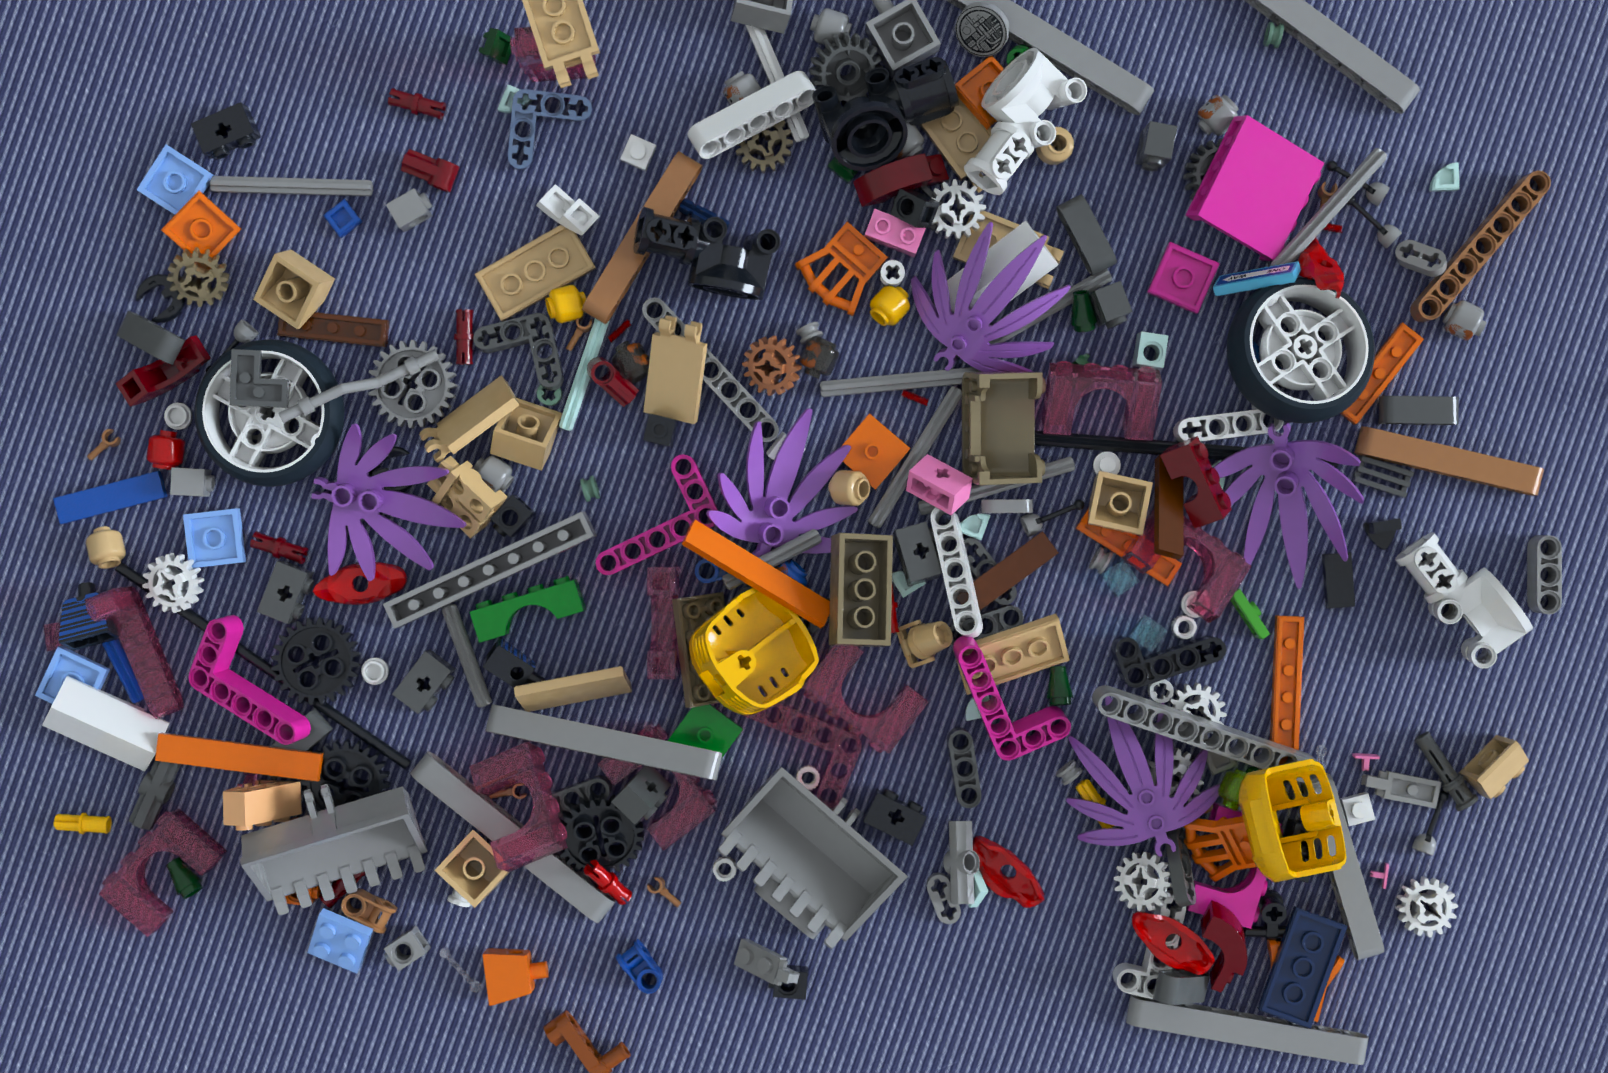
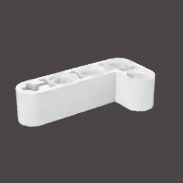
M1276 383L1272 384L1278 390H1280L1279 386ZM1251 404L1252 410L1191 417L1180 420L1175 424L1173 434L1179 442L1196 436L1202 442L1267 434L1268 427L1263 423L1265 413ZM1239 417H1243L1247 421L1245 431H1240L1236 426V421ZM1273 418L1274 429L1278 431L1282 428L1284 421ZM1212 420L1220 424V432L1217 435L1212 434L1209 430V424ZM1187 426L1188 428L1200 426L1201 432L1191 433L1188 438V434H1183L1182 429Z
M1167 890L1172 895L1171 898L1163 897L1165 905L1162 907L1156 904L1154 914L1167 917L1170 915L1173 919L1183 924L1186 906H1171L1169 910L1166 905L1167 903L1171 904L1173 900L1175 901L1173 891ZM1170 934L1166 938V946L1170 949L1177 948L1180 936ZM1146 946L1142 966L1121 963L1114 968L1113 979L1121 991L1153 999L1155 989H1148V982L1151 979H1157L1159 970H1171L1173 968L1163 962L1154 963V955ZM1132 973V980L1129 983H1121L1123 974Z

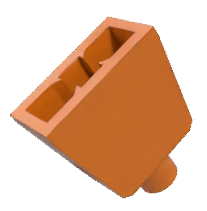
M488 948L482 954L489 1006L529 995L535 988L534 979L548 978L547 961L532 963L530 950Z

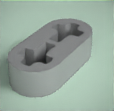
M1405 240L1396 247L1397 261L1407 269L1429 277L1440 276L1447 269L1446 256L1439 249L1414 240ZM1410 250H1413L1415 256L1409 255L1407 258H1404V252L1409 253ZM1435 259L1439 260V265L1429 266L1428 261L1434 262Z
M1033 499L981 500V513H1033Z
M940 872L931 874L927 879L926 886L937 917L945 924H953L960 918L961 909L959 904H951L950 880L945 874ZM939 879L940 882H946L943 885L945 893L943 896L939 895L937 889H931L935 885L934 880ZM947 900L951 908H956L952 911L953 916L948 917L947 914H941L944 911L942 901Z

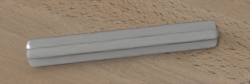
M812 529L758 558L776 567L820 544L822 539L819 532ZM729 573L722 577L723 583L728 590H732L744 583Z
M448 605L442 608V613L478 708L487 706L492 700L457 605Z

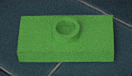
M1233 588L1227 592L1226 596L1253 636L1258 639H1264L1270 635L1259 618L1261 611L1253 601L1249 603L1243 592L1238 588Z

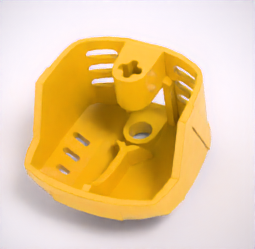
M754 588L733 598L726 606L717 611L694 631L689 641L692 665L698 676L724 707L741 715H752L788 698L803 687L806 678L819 663L813 639L799 616ZM737 609L740 610V612L743 614V617H741L737 613ZM724 616L731 622V626L724 620ZM713 626L719 630L720 635L714 631ZM782 668L787 673V677L783 675L781 671ZM770 677L773 678V680L777 684V688L773 686L772 682L770 681ZM758 686L762 688V690L766 694V697H764L761 694L760 690L758 689Z
M1307 759L1248 772L1240 784L1238 804L1241 807L1253 856L1252 859L1263 876L1273 882H1280L1341 869L1346 863L1347 858L1345 841L1334 795L1322 764L1314 761V759ZM1314 774L1317 776L1322 788L1321 794L1315 792L1310 775ZM1298 777L1303 778L1309 793L1307 797L1302 796L1296 780ZM1285 780L1290 782L1294 790V800L1288 797L1283 784ZM1301 806L1300 815L1306 831L1310 832L1283 838L1276 811ZM1330 835L1334 837L1336 844V854L1334 856L1329 854L1327 838ZM1316 838H1319L1322 844V858L1320 859L1316 858L1314 840ZM1302 841L1307 842L1309 850V860L1306 862L1302 859Z

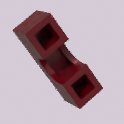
M1198 436L1172 445L1160 455L1171 480L1185 476L1191 478L1197 485L1198 493L1192 495L1183 504L1194 529L1224 519L1232 510L1230 498L1227 493L1223 492L1219 483V474L1215 468H1212L1208 460L1207 448L1200 442Z

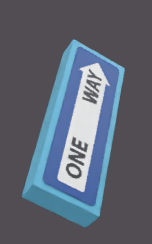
M1297 261L1221 275L1213 286L1215 296L1294 283L1301 271L1300 264Z

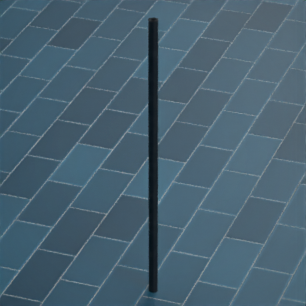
M123 562L116 567V572L145 592H150L149 588L142 587L143 584L148 583V580ZM190 608L186 610L181 609V611L177 612V614L205 632L209 621ZM241 643L238 644L235 653L273 680L280 674L279 671L271 670L273 665ZM276 681L281 685L284 683V681ZM317 698L315 705H311L406 770L410 765L411 760L328 703L321 705Z

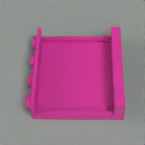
M1236 116L1233 118L1185 216L1194 221L1202 220L1261 255L1259 258L1261 261H1273L1285 248L1284 244L1289 234L1295 229L1297 225L1296 220L1301 210L1308 203V195L1313 185L1320 179L1324 162L1250 116Z

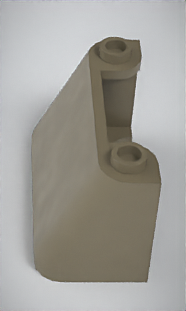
M1043 372L964 373L962 378V473L973 478L972 483L977 485L1042 483V476L1045 474V462L1038 454H1035V399H1040L1041 394H1044L1046 390Z

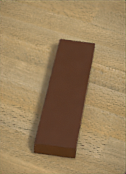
M314 312L300 329H296L279 317L277 336L387 348L390 321Z
M1160 455L1155 459L1154 553L1179 560L1184 556V476L1171 480Z
M1043 531L973 581L979 610L986 607L1059 553ZM961 592L956 599L961 605L965 604L969 599L968 592Z

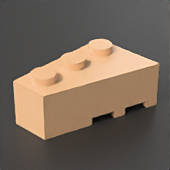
M258 779L255 780V786H252V783H246L244 788L234 787L223 791V824L236 826L237 831L252 830L254 824L255 826H270L272 821L287 822L290 821L291 816L302 814L300 781Z

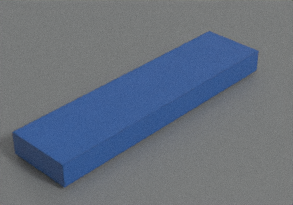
M156 471L56 497L53 500L59 523L63 525L167 498L168 496L161 471Z

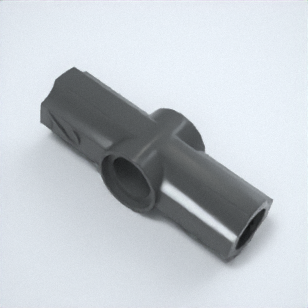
M161 761L154 762L151 771L145 775L139 786L138 793L140 796L129 818V822L132 825L141 829H153L163 804L168 802L175 789L176 783L174 780L181 764Z

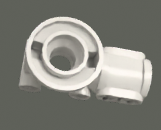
M1037 48L1028 49L1016 57L996 77L982 99L981 106L997 123L991 129V137L976 157L970 158L964 166V171L971 181L988 193L1001 195L1007 188L1008 179L1022 161L1030 157L1034 148L1049 145L1055 140L1056 129L1053 123L1048 120L1041 121L1038 116L1045 109L1053 110L1082 102L1087 95L1085 82L1080 78L1068 80ZM980 170L985 174V176H979Z
M1434 532L1429 533L1398 554L1395 560L1400 567L1405 566L1425 591L1424 598L1428 602V610L1431 615L1446 624H1454L1462 616L1477 633V636L1468 638L1462 643L1461 653L1464 658L1475 666L1482 669L1489 668L1495 664L1498 653L1530 632L1533 626L1514 598L1490 571L1483 567L1468 578L1463 569L1457 570L1437 544L1439 541L1437 535ZM1425 552V554L1423 555L1425 560L1421 562V560L1423 559L1421 554ZM1440 574H1442V575L1440 576V579H1441L1442 581L1438 584V582L1440 581L1439 578H1438V576H1439ZM1445 604H1449L1448 611L1441 614L1442 607ZM1482 648V653L1475 657L1476 651Z

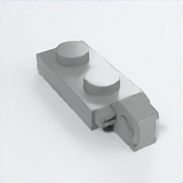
M1379 770L1378 777L1363 774L1361 785L1376 788L1375 795L1382 798L1435 809L1442 783L1437 780L1387 770L1386 772Z
M741 939L734 965L778 986L782 982L785 984H797L800 973L787 967L788 961L786 957L750 939Z

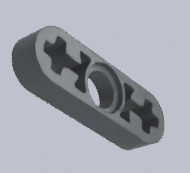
M964 539V544H975L977 546L975 553L979 558L983 554L986 556V559L979 561L975 568H973L971 563L976 560L971 555H967L970 570L976 578L980 577L979 570L983 564L989 563L993 567L997 565L977 539ZM1016 587L1010 588L1011 590L1008 592L1010 597L1007 600L1002 597L994 601L1001 605L1011 604L1017 596Z
M1182 828L1166 832L1167 837L1174 841L1176 851L1172 852L1170 845L1166 843L1165 845L1173 895L1177 905L1185 907L1196 903V892L1189 849L1184 844L1186 835Z

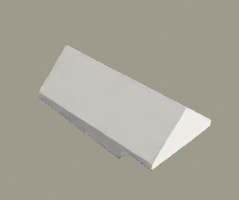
M1024 221L988 249L982 276L969 306L970 309L973 308L978 298L993 279L1018 254L1039 238L1027 221ZM1045 245L1029 275L1011 300L1059 265ZM964 268L947 280L953 312H955L957 291Z
M67 676L42 726L142 771H146L156 754L158 733H165L170 722L144 712V708Z

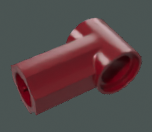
M411 149L404 155L401 167L402 172L424 180L427 184L448 193L451 192L460 169L459 166L441 158L436 160Z
M596 357L588 363L587 373L590 378L622 407H625L636 397L639 389L608 360L603 357ZM599 365L607 366V373L603 377H596L594 374L595 369Z

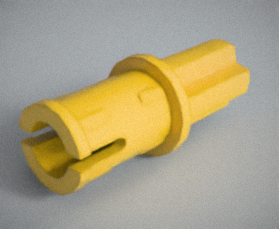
M1084 779L1077 784L1076 790L1082 799L1106 805V799L1100 797L1089 779ZM1098 821L1102 828L1114 827V825Z
M81 813V815L57 814L54 818L53 826L56 830L78 831L79 834H85V832L108 834L111 830L112 819L110 816H88L87 813Z

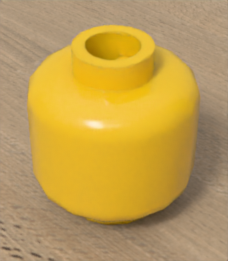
M574 285L552 289L549 292V297L545 298L550 319L554 318L558 323H565L582 318L584 312L582 307L586 296L583 291L579 292Z
M884 286L870 301V314L872 318L882 326L896 325L910 310V303L907 299L909 297L908 293L900 286Z

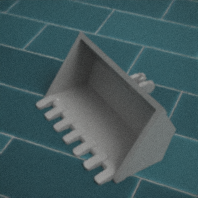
M780 767L753 794L742 810L723 830L721 835L726 839L718 848V852L725 857L734 846L740 850L743 855L735 864L736 868L744 872L752 862L755 863L761 870L753 879V882L758 887H762L770 877L779 885L771 894V898L779 903L787 893L792 895L796 901L789 909V914L797 918L807 908L814 916L806 928L811 933H815L824 923L832 930L824 940V944L832 949L840 939L846 942L908 876L851 827L860 814L857 808L851 810L845 820L838 816L840 811L846 806L847 799L842 797L831 810L784 768Z
M327 784L321 785L320 791L326 805L325 810L317 811L314 795L308 789L304 791V798L309 815L241 835V866L267 902L274 901L279 915L289 912L285 896L290 894H297L302 908L311 906L312 901L308 889L316 886L320 887L325 901L334 899L335 894L331 882L335 880H343L348 894L356 892L358 888L354 875L364 871L369 886H377L380 884L377 867L388 864L392 879L402 878L403 873L399 861L406 858L411 859L416 873L425 870L422 853L428 852L419 829L409 793L403 786L335 807L330 789Z

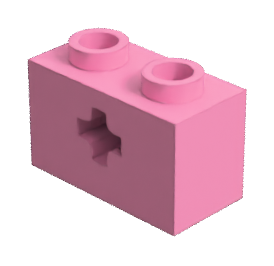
M874 209L864 236L872 242L915 258L926 228L914 227L893 215Z
M927 454L909 470L906 491L952 515L969 499L973 478Z

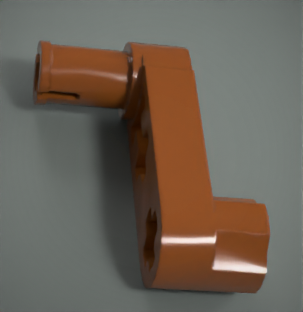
M567 1010L543 1026L547 1038L555 1046L560 1045L565 1040L568 1042L589 1073H611L612 1068L631 1057L628 1048L623 1042H620L604 1055L599 1054L575 1018Z

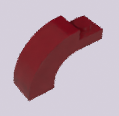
M924 153L881 166L859 177L853 183L861 207L884 203L896 196L900 189H916L942 184L949 180L941 154L926 156Z
M190 336L185 340L173 365L159 359L144 367L133 369L115 384L130 407L156 398L190 379L199 372L198 368L209 361L211 357L198 336Z
M1211 900L1201 919V930L1203 938L1213 941L1221 948V952L1210 971V982L1212 990L1222 993L1225 985L1231 983L1234 973L1243 976L1247 966V949L1244 930L1237 917L1225 906Z

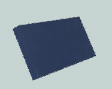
M1294 906L1257 1009L1311 1029L1348 926Z

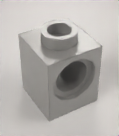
M414 188L386 204L399 229L404 232L432 217L429 209L433 206L425 193L420 194Z
M171 467L170 495L210 497V491L213 492L215 488V477L211 475L212 470Z
M416 925L391 941L384 948L386 952L385 958L399 972L426 954L431 947ZM400 944L408 945L411 949V955L402 954L399 949Z

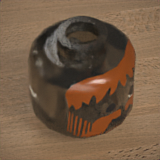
M818 336L816 340H808L800 357V363L806 367L804 372L818 379L821 374L825 376L831 375L840 356L839 351L836 350L837 345Z
M625 341L615 348L616 353L613 355L611 362L620 372L623 379L636 383L648 376L650 358L640 343L630 344L629 341Z

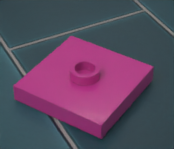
M1169 242L1147 293L1194 314H1198L1220 263Z

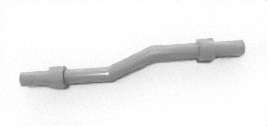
M432 350L418 358L413 356L405 360V364L375 378L341 383L311 398L308 396L298 400V404L279 412V416L283 423L302 414L306 416L316 411V407L344 394L380 388L405 375L410 374L412 376L420 372V368L440 358L436 350Z

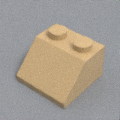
M293 250L275 253L253 300L296 329H300L323 304L335 278Z
M516 398L520 405L500 419L493 431L490 454L542 471L550 455L563 413Z
M1098 471L1094 478L1089 502L1088 524L1142 536L1153 482Z
M1496 735L1459 773L1464 776L1465 780L1481 796L1492 799L1504 792L1506 789L1505 785L1512 778H1516L1525 770L1524 766L1529 762V759L1517 741Z
M472 830L434 871L475 908L514 867L477 832Z

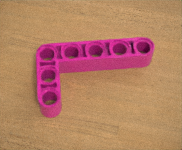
M682 454L676 456L671 462L672 473L690 511L600 553L595 563L600 573L603 575L615 574L683 542L685 535H679L675 529L677 522L680 520L687 521L689 525L694 520H697L709 528L715 526L713 523L705 524L700 520V513L703 509L719 510L693 458ZM683 459L691 463V470L685 475H681L677 471V464ZM693 484H699L703 489L702 496L696 500L692 499L688 494V489ZM657 531L665 536V543L661 547H656L651 542V536ZM631 543L637 544L641 549V553L636 559H632L627 555V547ZM606 555H611L616 560V566L611 571L605 569L602 564V560Z
M228 615L210 621L189 671L188 678L191 686L283 745H289L308 737L311 725L305 716L229 669L244 630L241 619L235 615Z
M961 636L954 642L953 651L990 741L1001 759L1006 761L1016 759L1060 740L1069 734L1071 723L1058 706H1049L1011 723L987 662L975 639ZM973 649L971 654L967 656L962 655L965 650ZM977 672H983L981 677L972 679L973 675ZM992 695L990 700L982 701L985 696ZM1002 718L999 723L991 724L993 720ZM1061 719L1058 724L1051 725L1053 721ZM1036 730L1031 736H1026L1029 731ZM1011 741L1009 745L1001 747L1004 742Z

